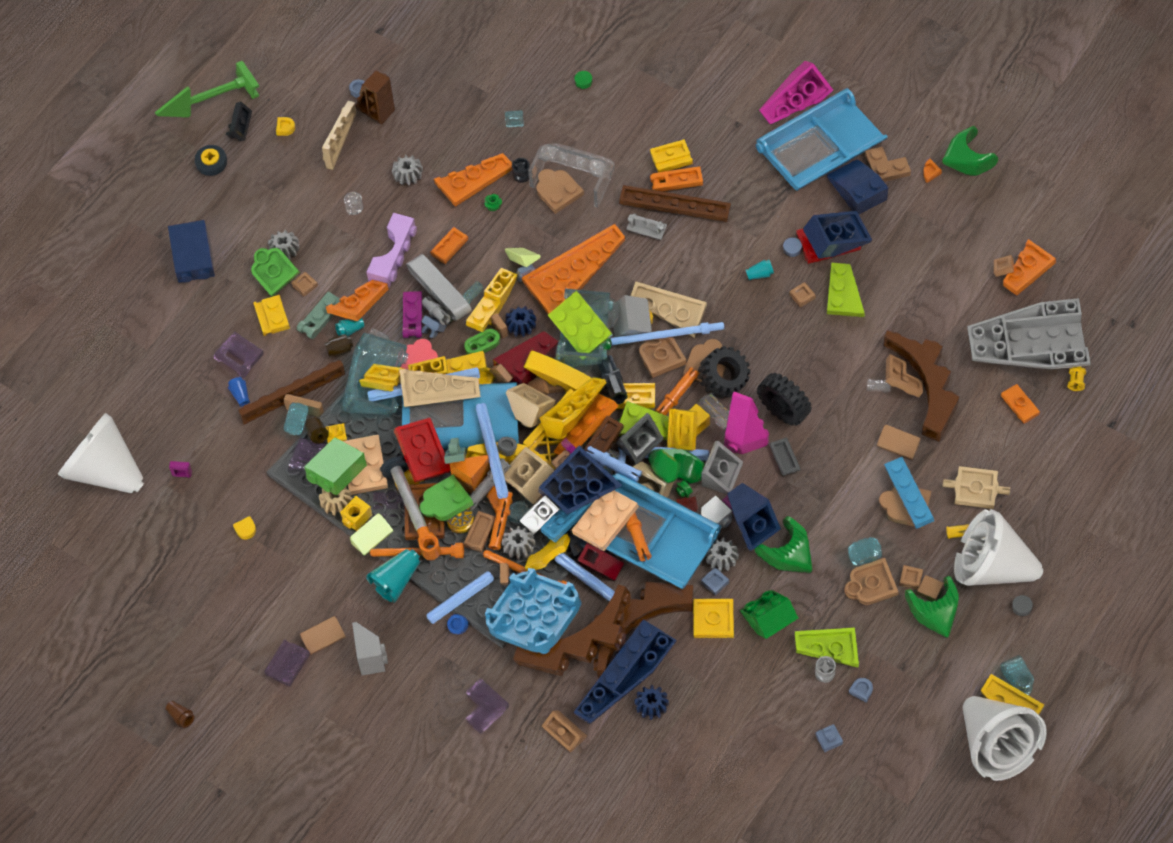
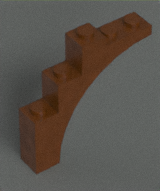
M887 330L883 346L898 353L908 361L923 381L928 399V414L923 424L922 435L940 442L958 407L960 397L952 391H945L950 381L951 371L944 366L937 365L942 356L943 346L936 341L925 339L923 344H920L916 340L905 338L897 332Z
M646 582L645 589H641V600L630 599L629 604L625 607L624 621L620 626L624 629L626 636L638 627L643 619L647 621L664 614L692 612L693 585H686L684 589H680L673 584ZM597 645V653L599 654L598 659H594V671H597L598 678L608 667L616 649Z
M617 585L612 599L604 611L591 624L569 637L558 640L548 653L541 654L540 652L529 651L517 646L513 660L520 666L563 676L564 671L569 666L568 658L591 663L592 658H595L597 654V645L619 650L626 639V633L620 624L624 621V610L631 599L629 590L626 586Z

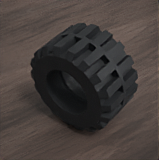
M722 346L720 349L716 348L701 361V366L698 368V372L701 373L698 375V379H702L700 384L702 387H706L705 391L707 393L709 391L712 392L711 396L715 397L718 395V398H729L734 392H738L745 387L750 377L748 375L751 373L750 369H747L750 366L749 362H745V355L741 356L738 349L733 351V347L727 349L726 346ZM717 364L724 365L729 369L731 381L723 379L718 374Z

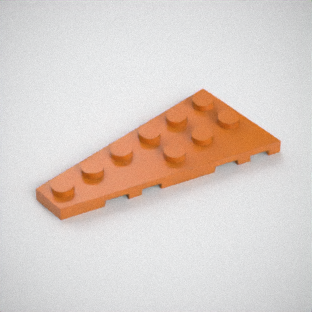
M613 224L523 276L522 282L546 313L549 314L575 291L579 292L622 245L625 241V236Z

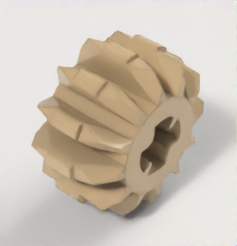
M345 487L338 495H335L331 492H326L322 488V494H319L321 508H324L327 514L332 511V515L335 516L336 512L340 513L352 500L351 491Z

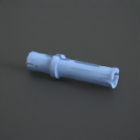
M592 446L588 447L587 450L589 452L587 453L602 467L605 466L638 482L639 478L637 476L640 477L642 471L611 457L607 452L603 453Z

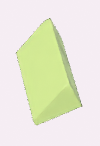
M525 248L504 249L509 260L528 267L541 257L539 254Z
M378 513L350 537L351 544L365 556L371 549L390 535L393 529Z

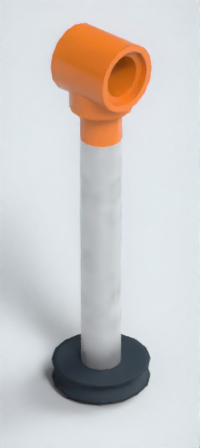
M403 456L393 457L382 464L380 471L384 477L393 478L419 536L417 541L422 556L427 560H435L441 553L437 537L429 532L404 475V472L408 469L406 460ZM430 545L434 546L431 549H426Z

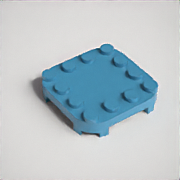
M528 568L526 572H521L517 575L513 573L509 577L510 584L493 608H487L485 612L486 625L490 634L497 639L529 651L546 654L558 642L578 613L581 600L574 585L569 581L567 584H563L538 575L535 569Z

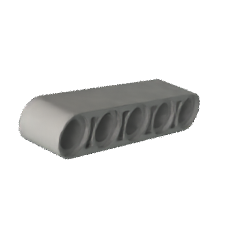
M420 254L406 264L413 277L437 303L443 306V309L454 321H458L472 311L466 299L423 254Z

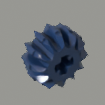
M517 305L516 310L510 308V313H506L505 325L508 328V332L514 333L515 337L521 334L524 338L525 333L531 335L532 329L536 328V316L532 309L527 310L526 305L523 308Z
M653 685L650 686V689L644 686L642 688L643 692L638 691L636 694L637 698L634 700V704L637 706L636 711L637 713L642 712L643 718L649 715L650 720H652L653 716L656 715L660 719L661 713H666V706L669 705V700L666 699L667 693L662 692L661 687L655 690Z

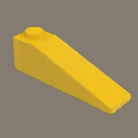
M593 377L539 417L547 437L557 440L565 438L602 390L606 380Z

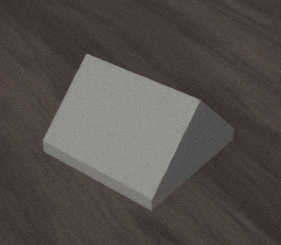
M624 295L611 306L615 337L652 332L648 299Z
M715 441L702 471V486L727 494L735 484L743 461L719 441Z

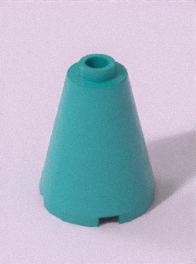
M405 549L366 575V579L370 585L374 582L375 590L384 599L395 603L420 564V556L413 549L410 551Z

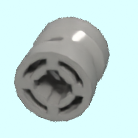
M820 657L816 661L815 676L820 682H830L835 676L836 663L831 657Z

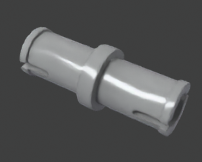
M430 296L422 300V306L429 311L433 318H436L442 325L450 322L451 317L444 311L442 305L436 303Z

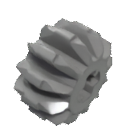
M406 154L403 159L398 157V161L393 163L392 168L394 179L396 182L400 181L401 185L407 183L410 186L411 182L416 184L417 179H421L423 171L419 159H415L413 155L408 158Z
M286 229L283 233L277 231V235L271 234V240H268V249L278 248L290 260V256L296 257V251H299V240L293 232L288 233Z
M518 525L517 530L510 527L509 533L504 532L502 546L504 547V552L509 553L510 558L516 555L519 560L520 556L523 555L527 558L528 553H533L535 540L533 539L532 532H528L526 527L521 530Z
M724 537L721 542L716 539L705 555L707 557L706 562L711 564L712 570L718 567L720 572L722 568L729 571L730 566L735 567V560L739 558L738 548L733 546L731 540L726 543Z

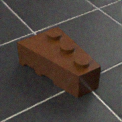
M375 70L362 84L359 92L360 96L357 98L358 102L355 107L378 123L383 124L395 111L389 76Z

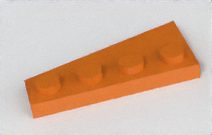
M502 153L481 161V164L469 165L462 171L448 173L446 177L434 178V183L456 207L512 171V162Z
M598 394L576 426L567 433L565 438L575 448L579 445L582 446L598 429L606 416H610L614 412L618 404L614 400ZM561 442L554 450V453L557 456H559L564 450H566L561 445Z

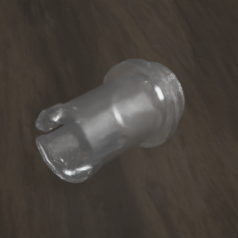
M886 378L885 380L868 379L867 391H882L886 394V392H890L891 385L885 382Z

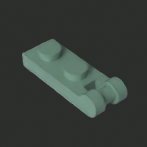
M327 292L307 317L299 322L296 330L301 333L304 332L307 334V337L314 339L334 316L327 313L326 306L330 304L334 306L340 302V298Z

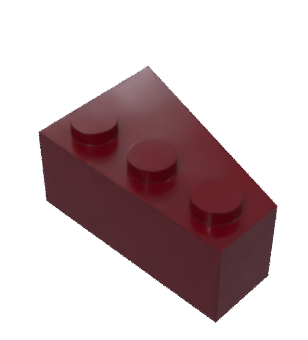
M543 331L494 358L493 366L501 364L513 377L509 382H517V386L522 383L528 385V382L537 377V375L524 368L530 351H535L554 359L559 354V343L555 338Z

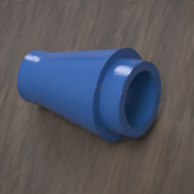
M242 377L230 380L228 382V389L237 400L239 406L242 407L249 404L250 400L246 381Z

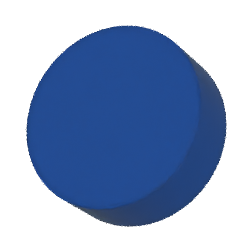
M454 614L448 619L447 627L451 633L460 635L466 632L468 620L463 615Z

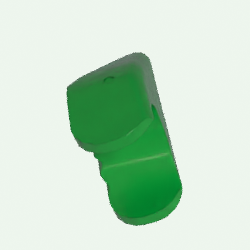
M971 126L957 133L952 138L942 163L964 174L977 176L992 169L998 162V156L995 153L979 154L968 147L967 144L978 134V129L975 126Z
M654 449L648 455L652 470L666 483H672L678 477L691 484L702 480V471L705 467L704 462L686 450Z
M786 516L783 519V525L792 537L790 542L780 548H769L766 545L760 544L755 548V552L770 566L778 570L811 573L812 561L807 532L797 521L790 516Z
M950 576L944 577L946 595L937 601H924L917 598L911 589L905 590V599L915 619L927 628L948 638L957 613L959 594Z

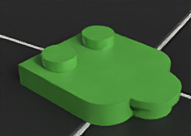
M261 248L254 254L255 263L252 265V274L272 297L301 273L278 248H271L270 250Z
M451 475L424 492V501L420 504V511L426 517L435 516L440 521H446L474 504L455 476Z

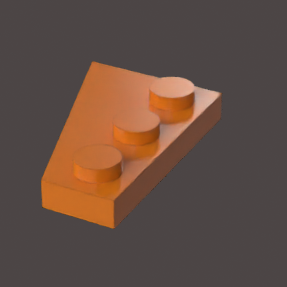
M370 280L355 289V293L351 296H343L339 299L340 302L334 306L332 304L326 306L327 313L358 321L389 290L388 284Z

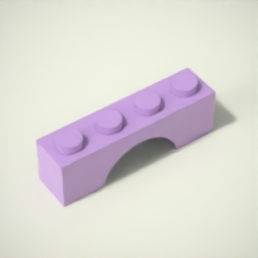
M393 213L387 226L388 237L395 243L394 247L386 255L373 257L367 270L368 282L376 280L387 283L388 288L392 281L396 280L397 269L402 266L405 251L408 252L410 240L417 232L414 218Z

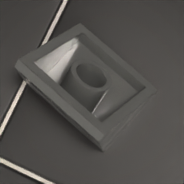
M646 413L616 442V445L635 464H638L664 438L650 414Z

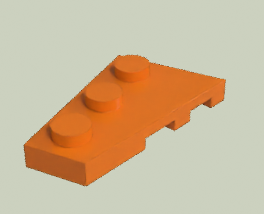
M1028 239L1024 250L1018 255V260L1014 265V272L1006 275L1003 280V286L1017 296L1056 264V258Z

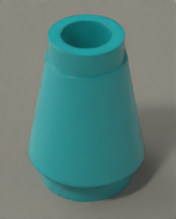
M764 259L746 269L749 280L766 278L774 274L770 259L766 261Z
M362 318L358 321L351 319L339 320V323L335 324L338 336L346 334L348 337L364 328Z

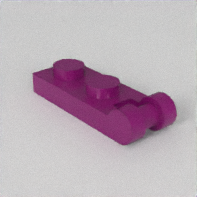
M422 291L403 292V338H409V336L422 338Z

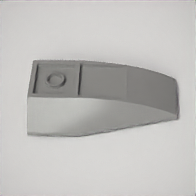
M1079 298L1040 302L968 326L972 361L1043 369L1090 366L1088 347H1085L1081 327L1082 313Z

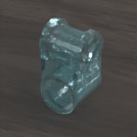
M1020 655L1000 664L1003 675L1013 687L1027 695L1032 692L1034 677Z

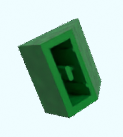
M774 590L765 591L760 598L748 602L740 610L754 631L765 639L798 619L790 599Z

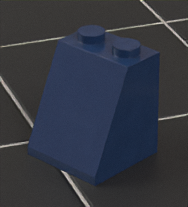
M205 220L168 226L178 282H190L191 280L215 277L211 242Z
M741 483L727 493L736 522L749 551H752L781 530L769 499L744 483Z

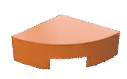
M931 159L925 163L923 176L927 183L942 174V170Z

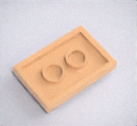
M379 435L343 441L363 452L367 464L348 484L351 495L388 488L387 479L380 471V467L384 462Z
M614 490L592 503L573 527L572 533L605 551L638 509V503Z

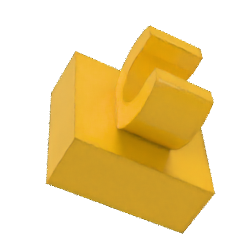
M344 423L326 426L329 434L327 438L328 443L334 437L341 441L347 440Z

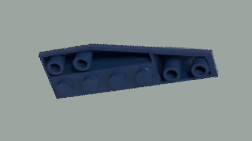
M643 619L573 713L587 723H593L654 673L677 640Z

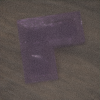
M481 678L466 692L467 696L479 705L466 720L480 734L509 708V703Z

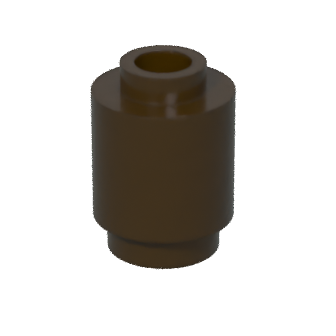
M346 334L328 339V342L324 343L329 357H336L351 352V348L354 347L351 337H347Z
M311 417L305 422V431L313 443L320 444L327 440L328 430L319 418Z

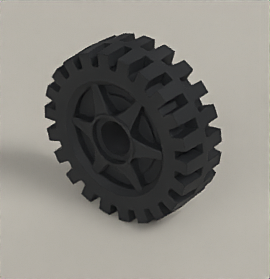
M779 373L767 375L756 389L759 395L758 398L762 400L761 403L767 406L766 409L770 410L773 416L776 415L779 420L782 419L784 423H789L791 426L799 425L812 410L811 402L808 401L809 398L807 396H804V391H800L798 385L795 386L792 380L788 381L786 376L782 377Z

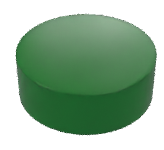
M580 71L575 75V85L578 88L586 89L592 85V75L588 71Z

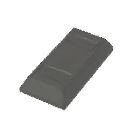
M787 437L769 443L782 476L801 470Z

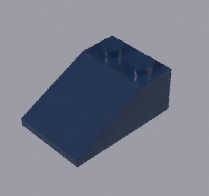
M858 159L827 174V178L851 210L857 211L858 214L877 206L888 198V186L876 172Z
M857 211L813 215L803 228L818 258L834 257L872 242V238Z

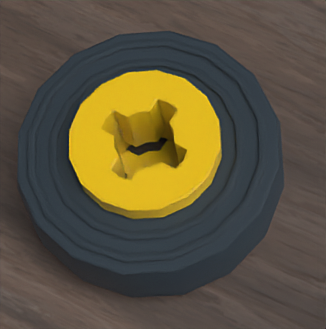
M206 145L197 151L194 162L200 173L214 176L221 173L227 166V156L221 147Z

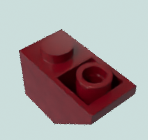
M586 543L578 559L583 565L615 581L624 565L623 562Z

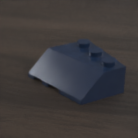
M579 445L540 485L538 492L542 496H546L559 510L568 515L618 489L622 484Z

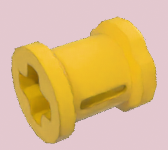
M1081 366L1070 368L1068 388L1072 391L1084 390L1085 383L1083 381L1086 369Z

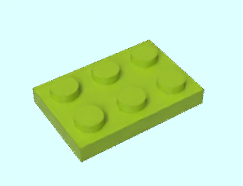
M575 291L548 314L583 359L613 335L578 291Z

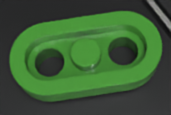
M487 329L467 339L464 344L466 354L480 351L486 353L496 348L500 343V335L494 329Z

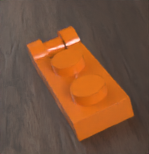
M700 166L650 175V181L653 183L652 190L663 192L703 185Z

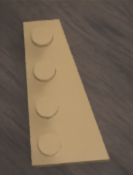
M347 101L322 147L323 161H325L327 169H334L357 113L355 102Z
M635 282L631 296L648 299L649 310L652 314L676 328L700 325L707 306V302L639 282ZM689 334L693 338L696 336V334Z
M399 369L404 407L481 397L478 378Z

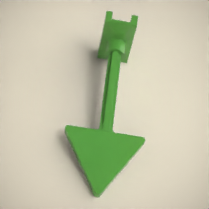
M240 61L236 63V76L238 78L234 79V81L191 97V89L186 87L158 109L155 114L167 117H190L192 104L245 87L251 98L254 99L259 97L256 88H259V84L244 62Z

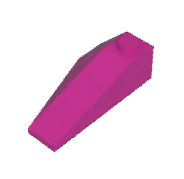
M804 61L787 77L759 111L767 122L772 124L790 116L792 113L821 102L833 89L813 63Z
M734 392L732 395L724 446L732 453L745 454L767 446L769 443V432L763 428L764 422L757 416L759 411L753 399Z

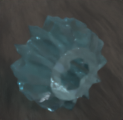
M301 403L290 404L284 424L285 432L292 435L302 434L309 411L308 406Z
M872 537L853 542L848 547L850 561H852L853 565L857 566L876 561L882 557V548L878 539Z

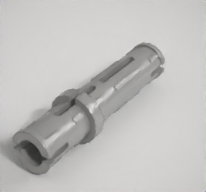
M501 459L503 473L505 474L511 468V465L504 459ZM490 470L487 472L488 475L470 495L474 504L471 506L472 510L495 485Z

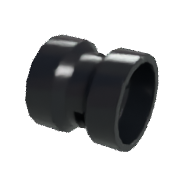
M517 158L512 162L514 180L519 183L527 182L531 177L529 161L525 158Z

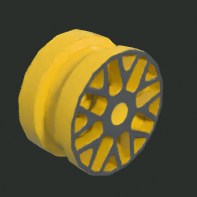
M471 507L447 520L448 528L451 531L465 533L470 530L474 521Z

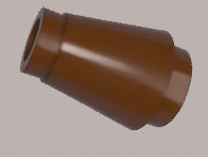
M170 701L166 705V711H168L179 727L187 728L193 723L195 716L192 710L175 701Z

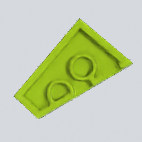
M831 264L827 314L855 317L865 316L850 264Z
M627 401L619 421L624 425L619 436L624 435L648 413L663 436V440H668L669 417Z
M855 628L795 631L796 653L816 658L828 656L837 663L859 667Z

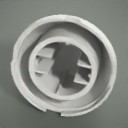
M107 413L100 418L58 473L64 479L128 493L138 492L144 484L139 468L115 422Z
M986 509L981 511L969 524L960 541L965 543L962 554L956 553L954 563L956 580L967 586L1032 582L1039 579L1043 574L1042 564L1003 516L992 509L990 511Z
M972 696L965 700L963 714L971 760L975 769L984 778L987 776L995 781L1005 780L1021 773L1034 761L1032 758L1037 748L1042 750L1046 739L1045 722L1034 710L977 696Z

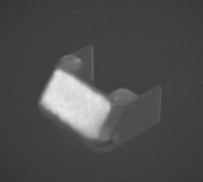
M554 142L542 145L538 149L528 172L531 188H534L538 175L546 161H553L590 172L593 176L599 177L594 188V206L598 207L614 173L615 165L610 158Z

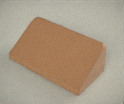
M884 425L877 447L913 460L921 439L889 425Z
M333 616L300 633V637L308 653L312 655L345 638V634L337 618Z
M558 710L552 711L541 726L569 752H572L587 737L584 732Z

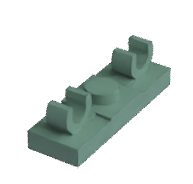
M451 438L448 445L449 449L446 450L444 456L445 464L465 461L466 447H460L459 438Z

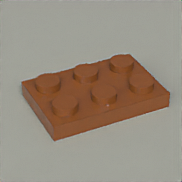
M437 483L409 485L419 509L420 504L424 501V492ZM405 506V540H418L419 536ZM422 514L429 532L433 533L437 539H444L445 521H440L435 516L429 518Z

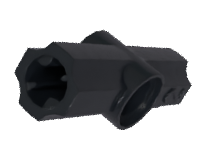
M600 355L596 361L601 372V379L606 380L605 390H608L612 400L617 404H622L628 396L623 385L621 372L616 367L612 355Z

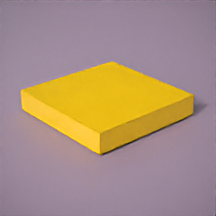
M693 599L694 638H734L733 599Z

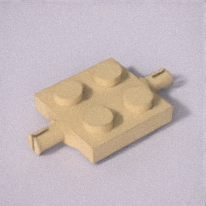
M959 466L958 476L955 480H943V487L954 488L956 494L955 504L994 509L997 494H1010V487L999 486L997 481L998 471Z

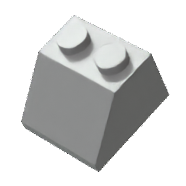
M357 622L352 623L361 675L385 672L384 664H388L385 645L380 644L377 635Z

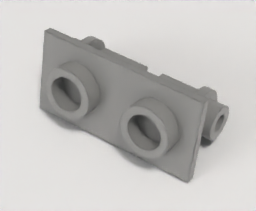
M630 214L626 230L661 240L667 224L662 223V221L658 222L636 216V214Z

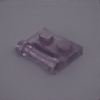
M234 332L215 352L213 358L218 362L222 361L238 372L240 377L244 378L264 355V352ZM230 352L242 360L244 364L242 366L225 354Z
M300 438L293 457L290 459L289 469L305 471L304 467L307 463L299 462V460L310 462L327 444H315L310 440Z

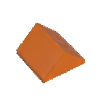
M488 455L465 458V461L449 463L451 475H454L464 490L470 494L488 475L487 472L490 470Z

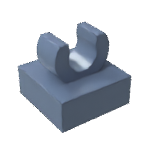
M426 315L421 321L426 324L422 328V333L426 334L431 329V338H435L438 331L444 332L447 326L442 325L435 318Z
M834 724L815 733L824 752L843 744V740Z

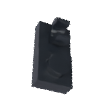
M242 101L235 104L232 122L228 125L230 130L226 132L229 138H237L240 142L246 139L252 110Z

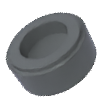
M502 437L498 441V452L503 456H512L517 449L516 441L511 437Z
M1020 595L1013 600L1012 610L1016 615L1027 616L1032 611L1033 603L1029 597Z

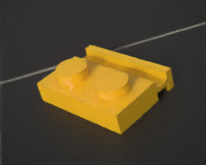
M685 139L650 149V154L658 173L693 164V159L690 156Z
M280 295L263 299L258 303L253 302L264 336H267L266 334L268 333L274 334L290 329Z
M373 364L364 374V379H360L359 382L361 387L393 391V387L401 382L399 369L404 368Z
M655 383L623 384L628 398L624 403L618 404L617 409H624L627 401L645 408H655Z
M669 409L668 448L695 450L698 411Z

